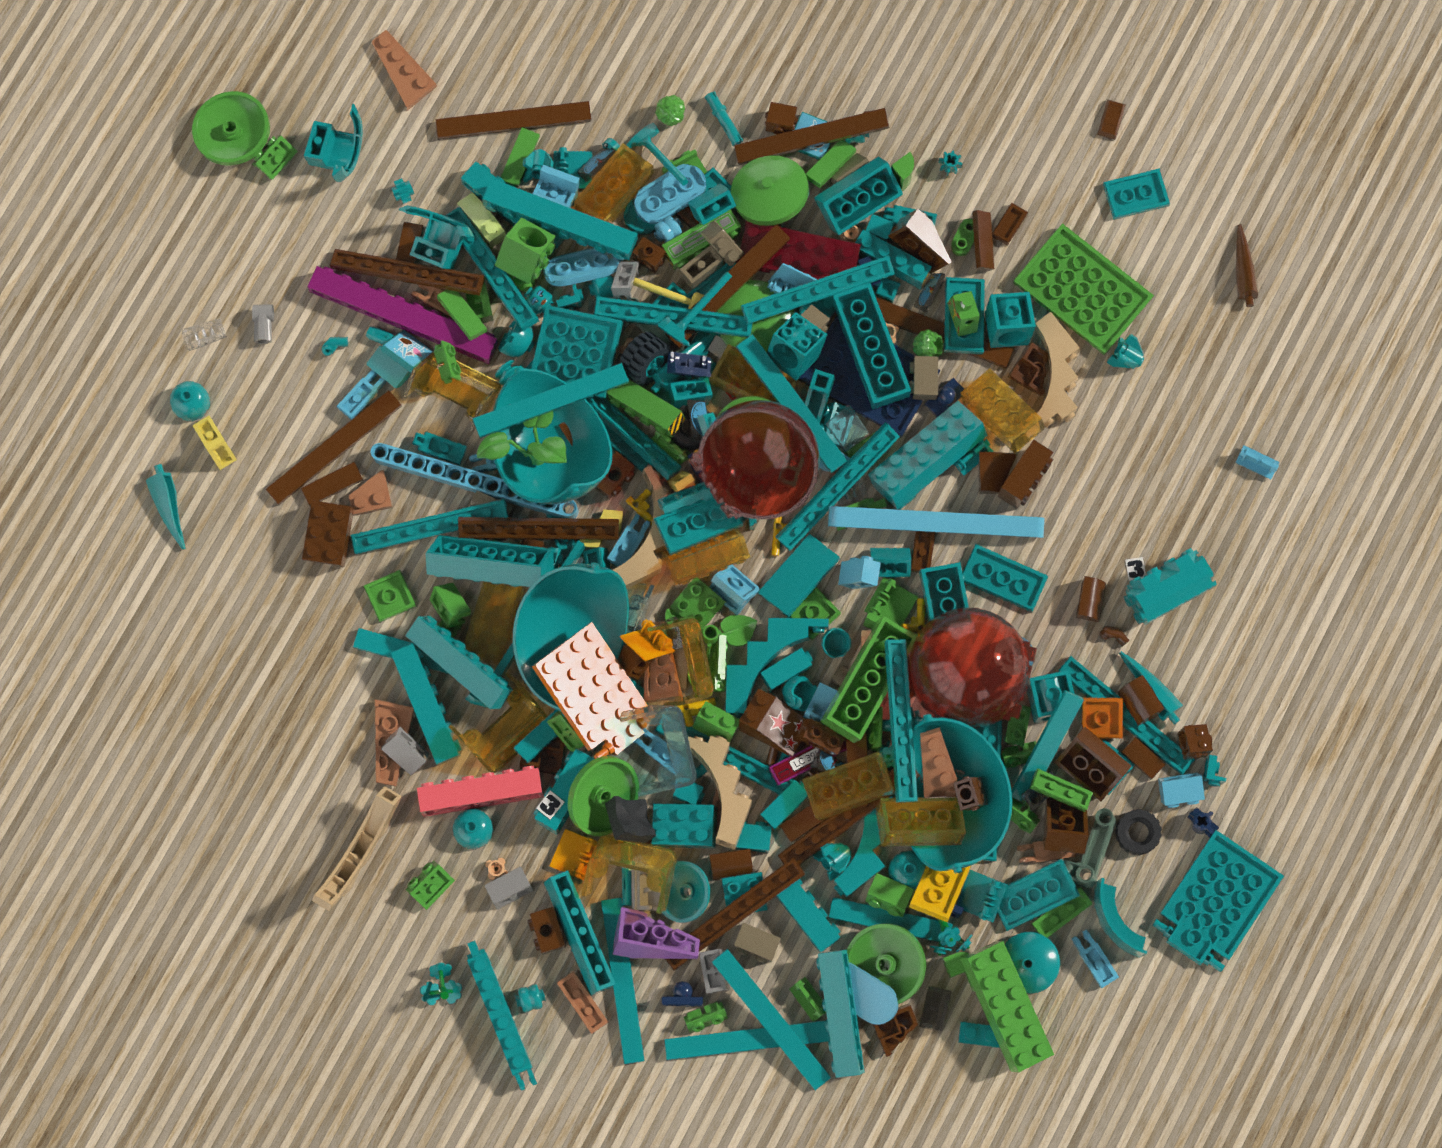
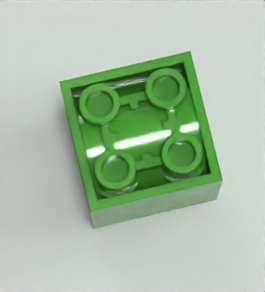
M521 217L505 236L495 266L529 284L534 278L537 279L542 269L545 270L550 261L548 255H551L555 248L553 242L556 236Z

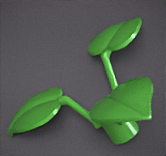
M553 411L522 422L527 428L533 427L535 442L528 445L527 451L513 440H507V435L504 432H495L488 435L480 443L477 450L478 459L494 460L504 457L509 452V444L522 452L525 457H529L533 465L567 463L566 445L562 438L548 437L542 444L539 442L537 427H548L553 420Z
M668 608L665 613L668 631L675 639L686 641L691 637L692 633L695 635L702 633V640L707 644L705 663H694L688 670V680L691 686L703 696L712 692L711 678H708L711 645L717 642L718 635H725L726 641L730 645L741 647L750 641L757 625V620L751 617L730 615L722 620L720 624L721 630H718L714 625H707L704 629L701 628L696 631V628L675 610Z

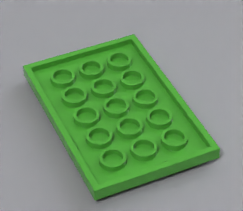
M1064 224L1060 225L1013 281V284L1024 292H1030L1032 299L1051 312L1103 355L1109 351L1154 297L1152 293Z

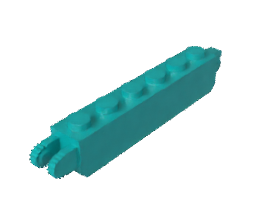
M476 941L467 943L471 954L467 955V962L512 1075L515 1076L521 1091L525 1089L524 1081L520 1076L523 1072H528L529 1080L534 1086L537 1084V1081L532 1071V1063L490 958L484 948L479 950Z

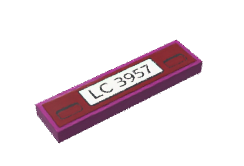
M845 741L843 742L838 755L847 751ZM810 746L794 754L793 757H788L769 767L768 769L776 784L779 786L820 765V750Z

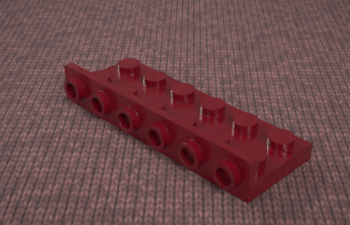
M746 220L740 248L744 255L737 262L774 226L757 225ZM779 227L790 237V240L759 271L770 273L771 270L777 271L784 263L818 280L856 267L861 244Z

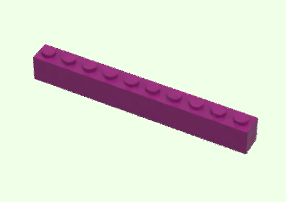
M316 266L307 286L310 293L433 343L441 344V341H445L453 345L456 352L485 364H490L498 346V341L494 334L486 332L470 341L452 317L447 319L435 310L427 311L423 309L424 307L418 303L413 302L410 304L398 295L390 296L381 288L375 290L370 288V285L366 282H355L346 274L341 273V275L333 273L334 271L331 268Z

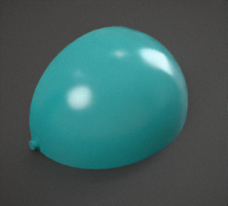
M517 366L515 373L502 387L493 411L567 383L549 373ZM584 399L554 410L553 420L546 428L537 427V434L541 444L548 437H560L564 440L567 463L533 465L529 457H525L522 452L509 444V452L504 457L494 459L498 472L506 485L522 499L539 504H562L586 495L603 480L611 467L612 446L601 418L591 404ZM565 422L573 439V447L560 429L559 424ZM523 423L498 431L506 433L507 440H513L525 451H527L530 443L535 442L533 427L527 428Z
M598 563L569 564L541 576L528 589L516 613L513 628V649L519 672L526 685L538 699L561 711L532 666L591 622L617 660L624 644L620 635L626 634L628 626L629 598L627 588L622 577L617 572L599 566L600 564Z
M927 714L912 729L915 769L920 774V777L916 779L917 798H924L920 733L940 727L957 780L960 781L963 777L967 776L981 777L989 804L980 807L976 811L960 810L959 805L957 808H938L925 811V809H899L905 834L917 857L933 870H954L956 874L961 873L962 868L974 865L985 859L1003 840L1012 814L1011 785L1000 756L981 733L963 722L948 718H932L931 714Z

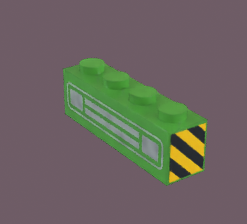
M731 209L705 225L699 223L662 245V249L666 251V258L674 270L677 268L681 269L710 246L701 235V232L711 222L716 221L732 240L739 236L741 225Z
M630 380L627 384L607 391V395L610 398L609 402L616 408H624V411L631 417H639V420L646 426H654L655 430L663 436L667 434L673 437L686 420L681 410Z

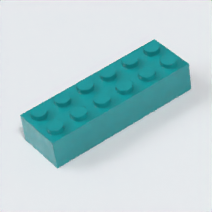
M868 283L833 295L832 304L872 409L910 397L911 389L871 284Z
M959 401L955 402L868 474L873 487L898 510L987 437L984 424Z
M439 535L425 553L427 574L434 575L435 577H453L457 580L469 579L474 582L485 581L492 584H509L513 587H531L541 576L554 570L553 549Z

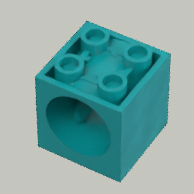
M1030 292L991 294L984 313L990 348L1029 345L1036 328Z
M795 312L773 334L767 354L779 369L797 380L819 358L827 333Z
M1069 670L1032 677L1025 684L1034 724L1050 719L1064 690L1075 694Z

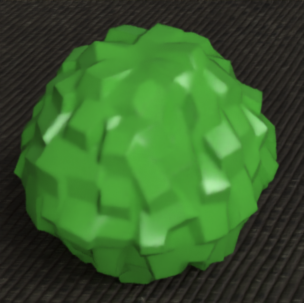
M675 95L663 97L656 106L655 113L657 118L667 126L681 123L684 118V101Z
M929 329L921 331L912 343L914 353L917 356H941L944 345L941 335Z

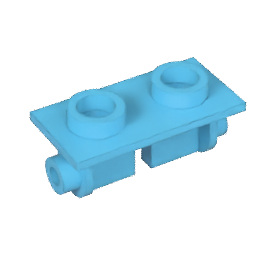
M1243 445L1235 463L1271 480L1280 462Z

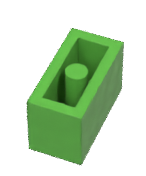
M705 701L692 728L708 737L721 736L727 739V742H731L739 727L740 719Z
M876 873L865 902H868L874 908L886 910L892 916L903 918L914 889Z

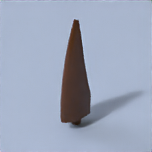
M1239 224L1236 244L1238 300L1245 299L1246 307H1253V299L1258 298L1256 275L1248 242L1242 225Z

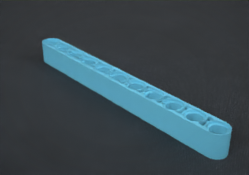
M377 443L371 448V456L376 463L474 493L480 491L495 499H505L508 503L558 518H576L579 513L574 501L555 504L552 508H547L545 504L530 503L518 495L509 497L507 493L510 488L503 479L383 443ZM385 450L386 452L383 457H376L378 451ZM404 456L403 462L395 463L396 457ZM417 461H422V467L415 469L414 464ZM435 467L442 468L439 474L432 473ZM455 472L461 473V476H460L459 479H457V480H452V479H451V476H452L453 473H455ZM479 478L480 480L477 485H470L471 479ZM491 484H498L497 490H488ZM573 506L574 510L572 513L566 514L564 513L565 507Z
M829 506L828 526L1044 538L1045 518Z

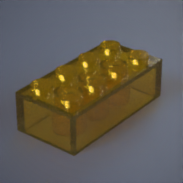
M622 143L574 201L575 209L613 224L627 204L652 177L654 166Z
M728 344L711 374L710 384L736 398L746 396L763 397L781 408L739 350ZM781 371L793 389L796 390L798 379L795 380Z
M990 368L960 393L963 404L1014 454L1045 429L1042 418Z
M738 528L672 555H669L668 550L661 553L668 574L675 585H685L691 579L704 578L710 572L723 571L729 565L734 563L741 564L750 558L744 536Z
M483 581L464 641L465 649L479 656L480 661L498 666L506 654L514 628L516 613L525 592L523 586L513 587L509 584H492L491 582Z
M880 752L802 780L814 816L818 820L826 819L895 793L883 754Z
M957 797L918 798L917 802L896 803V798H881L876 808L881 846L961 845L966 834L963 812L960 810Z

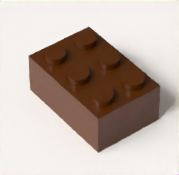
M1033 439L1001 487L997 497L1016 509L1020 505L1025 506L1032 494L1030 490H1035L1043 477L1041 473L1046 474L1054 459L1051 457L1054 452Z
M315 500L311 501L302 560L345 567L354 514L353 507Z
M1086 727L1080 731L1055 761L1059 767L1085 789L1093 792L1092 795L1101 802L1132 767Z

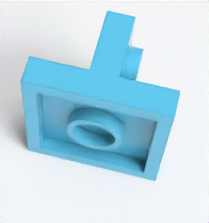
M543 165L533 194L570 208L576 204L580 178Z
M732 564L716 573L711 579L712 583L709 586L710 589L726 601L724 605L736 616L741 613L750 599L756 596L760 590L755 583Z

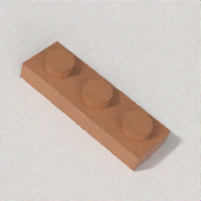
M574 971L557 982L591 1034L609 1023Z

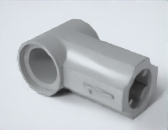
M273 304L253 305L254 342L260 344L271 343L274 306Z

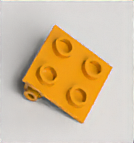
M645 619L641 623L642 629L620 635V638L644 661L675 652L672 648V640L659 627H656L651 620Z
M565 829L549 867L561 872L569 871L571 876L587 882L603 844Z

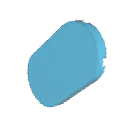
M682 164L676 168L687 178L688 183L685 186H682L670 172L644 186L638 191L635 198L634 208L636 214L646 223L657 224L663 221L665 217L673 216L688 207L687 202L705 192L706 179L703 172L696 166Z
M594 248L554 257L543 271L545 279L549 284L568 286L612 275L617 271L621 260L613 257V254L607 252L600 253Z
M849 962L856 1015L876 1025L884 1024L893 1019L898 1011L895 991L884 982Z

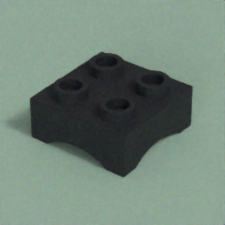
M614 796L605 803L615 840L647 843L656 836L655 830L648 820V805L645 799L625 800L619 796Z

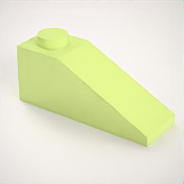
M473 192L457 203L490 249L504 240L506 236L505 230Z

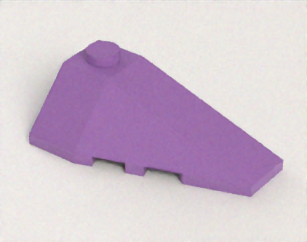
M621 907L614 937L613 955L628 958L698 959L700 939L679 929L674 930L664 925L665 922L661 920L657 922L647 917L648 914L645 912Z

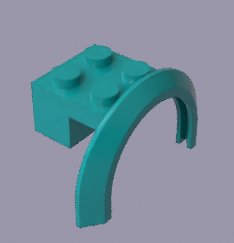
M352 104L350 111L354 124V134L337 131L333 124L314 121L304 153V158L310 166L333 170L332 177L336 182L344 181L353 172L361 151L363 126L355 104Z
M409 205L399 208V211L429 219L424 236L415 237L410 255L444 269H453L464 236L474 237L469 226L423 208Z

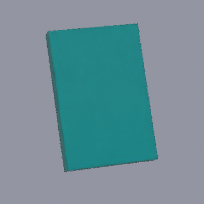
M1160 168L1103 182L1113 220L1170 206Z

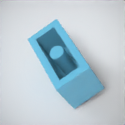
M861 556V559L850 558L848 561H842L838 585L851 589L877 586L881 563L873 561V557Z
M1198 772L1158 778L1161 803L1168 808L1178 807L1180 803L1186 802L1188 805L1198 804L1199 800H1205L1202 775Z

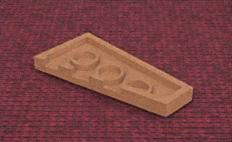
M387 30L372 41L373 47L407 110L437 87L431 77Z
M653 622L656 627H659L670 638L665 622ZM673 653L654 658L644 671V701L651 703L683 698Z
M375 699L376 783L397 787L401 766L381 748L386 743L385 741L399 727L409 734L414 715L413 707Z
M940 727L920 733L924 798L957 797L953 783L958 780Z

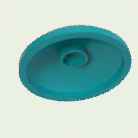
M677 861L666 866L661 871V912L668 919L678 923L696 920L704 913L710 899V885L706 874L699 866L688 861Z
M1022 932L1011 937L1005 943V946L1026 993H1038L1051 986L1060 970L1059 953L1052 941L1036 932ZM1026 960H1030L1032 962L1031 967L1025 966Z

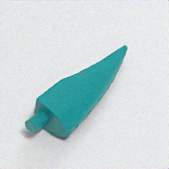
M710 333L702 337L680 353L701 355L716 333ZM666 363L653 375L655 384L650 389L655 394L661 388L669 392L670 383L680 382L684 375L668 374Z
M162 464L154 466L156 474L146 479V483L163 522L173 538L184 550L186 547L179 520L176 488L171 473L164 472Z
M1121 651L1119 655L1135 679L1143 675L1164 707V710L1158 715L1160 719L1165 721L1169 718L1174 725L1177 724L1180 719L1175 712L1182 708L1183 704L1149 670Z

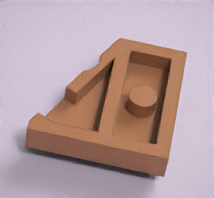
M384 470L379 471L349 495L350 505L354 508L353 516L392 508Z

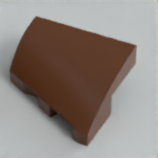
M1033 342L1029 343L1007 377L1024 388L1042 396L1045 393L1043 385L1047 371L1045 364L1048 359V353Z
M979 452V494H999L1015 461L1016 454Z
M556 737L529 763L521 757L520 769L526 766H534L541 773L556 775L562 767L565 744L559 737Z
M910 1004L898 1007L896 1015L890 1021L880 1025L873 1024L886 1057L890 1056L898 1044L904 1041L906 1035L918 1025Z

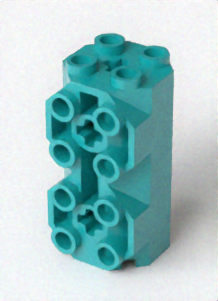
M1189 548L1182 552L1177 560L1173 557L1164 562L1161 570L1155 567L1149 570L1144 578L1141 579L1138 576L1129 582L1130 584L1126 586V596L1123 598L1127 606L1132 607L1135 613L1133 615L1138 624L1144 623V625H1147L1217 585L1216 580L1213 582L1211 580V577L1214 576L1212 569L1202 555L1200 557L1197 556L1199 553L1197 550L1193 551L1192 548Z

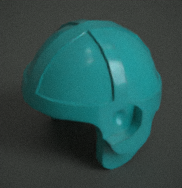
M791 677L782 688L784 701L793 710L806 711L817 690V686L812 685L807 677Z

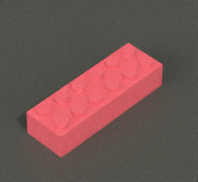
M534 766L523 767L522 771L514 772V769L503 770L502 774L494 775L493 772L484 773L480 778L465 776L462 777V781L456 782L453 779L442 780V784L434 785L433 782L421 784V787L417 788L420 812L424 817L544 797L541 774L539 769L534 768Z

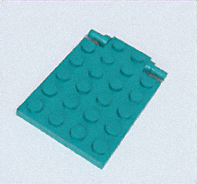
M1215 830L1160 912V915L1176 925L1175 929L1170 925L1166 926L1158 919L1154 921L1152 926L1164 933L1163 936L1167 938L1166 943L1198 965L1202 963L1207 966L1210 965L1221 972L1225 965L1213 958L1214 955L1210 953L1211 949L1226 960H1230L1284 875Z

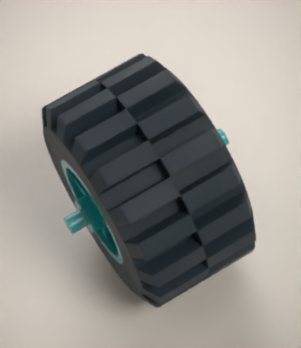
M652 332L641 333L624 350L620 363H622L625 373L630 379L640 386H646L654 381L653 375L668 362V352L671 349L669 345Z

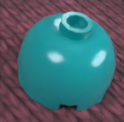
M513 320L509 325V331L504 334L498 350L510 357H520L526 351L530 352L535 344L532 341L534 334L531 327L522 331L516 321Z
M184 381L173 388L170 394V405L173 412L182 420L196 421L204 416L207 409L209 410L210 397L207 390L201 384L194 381Z
M467 809L461 812L454 820L452 827L453 836L457 843L470 850L487 845L493 834L492 821L486 813L478 809Z
M902 851L896 854L890 861L888 876L890 879L911 887L915 891L926 865L917 857L914 851Z

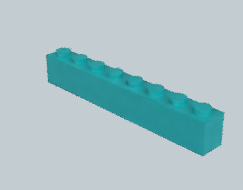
M492 178L482 199L483 206L491 212L499 211L510 219H520L522 217L548 232L557 233L563 239L568 240L570 238L576 240L579 245L592 246L596 251L613 254V257L619 260L630 259L638 240L637 233Z

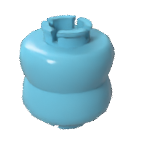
M667 216L663 221L658 222L654 226L656 231L654 235L660 243L662 241L666 243L682 234L681 228H683V225L678 218Z

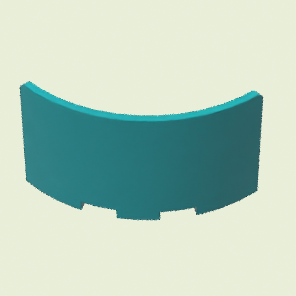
M1105 878L1099 879L1094 888V907L1103 931L1123 951L1139 958L1147 954V951L1143 950L1146 937L1135 933L1127 927L1116 907V887L1104 884Z

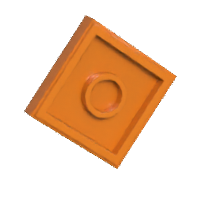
M1083 698L1082 729L1084 727L1088 728L1098 738L1123 739V698Z

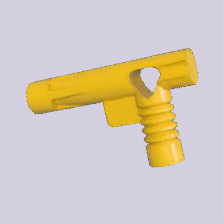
M645 489L636 499L629 496L625 502L645 521L651 522L650 526H652L653 517L646 511L650 505L645 501L651 495V492ZM636 502L639 503L638 507H634L632 504Z
M774 516L771 556L776 557L779 556L780 541L775 536L787 525L782 523L781 516ZM776 524H779L782 527L780 529H776Z
M917 599V617H911V624L902 623L901 627L917 632L918 635L924 637L923 639H925L924 599Z
M715 698L675 706L677 714L683 713L686 726L691 727L694 724L692 716L698 715V709L702 708L705 701L715 706Z

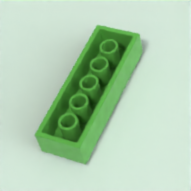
M885 616L877 620L820 722L853 743L861 740L888 692L884 641L906 639L908 656L918 637Z
M995 941L960 958L1010 1071L1019 1073L1053 1056V1050L1004 941Z

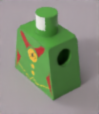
M972 292L953 295L947 304L958 337L976 333L980 316Z

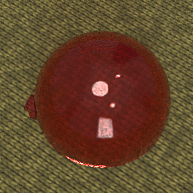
M766 400L746 401L722 412L710 424L703 436L699 449L694 451L693 457L689 459L696 472L702 471L698 475L706 487L710 488L709 491L718 504L724 502L720 508L728 519L733 516L735 519L742 516L751 519H773L793 512L811 495L820 469L818 443L806 421L789 407Z
M971 607L949 610L933 618L917 635L908 659L910 686L917 701L932 717L954 719L974 729L993 725L1002 719L1008 721L1011 720V717L1019 719L1022 705L1018 703L1019 701H1024L1033 667L1029 665V661L1034 662L1037 648L1031 647V642L1024 641L1019 632L1006 619L991 611Z

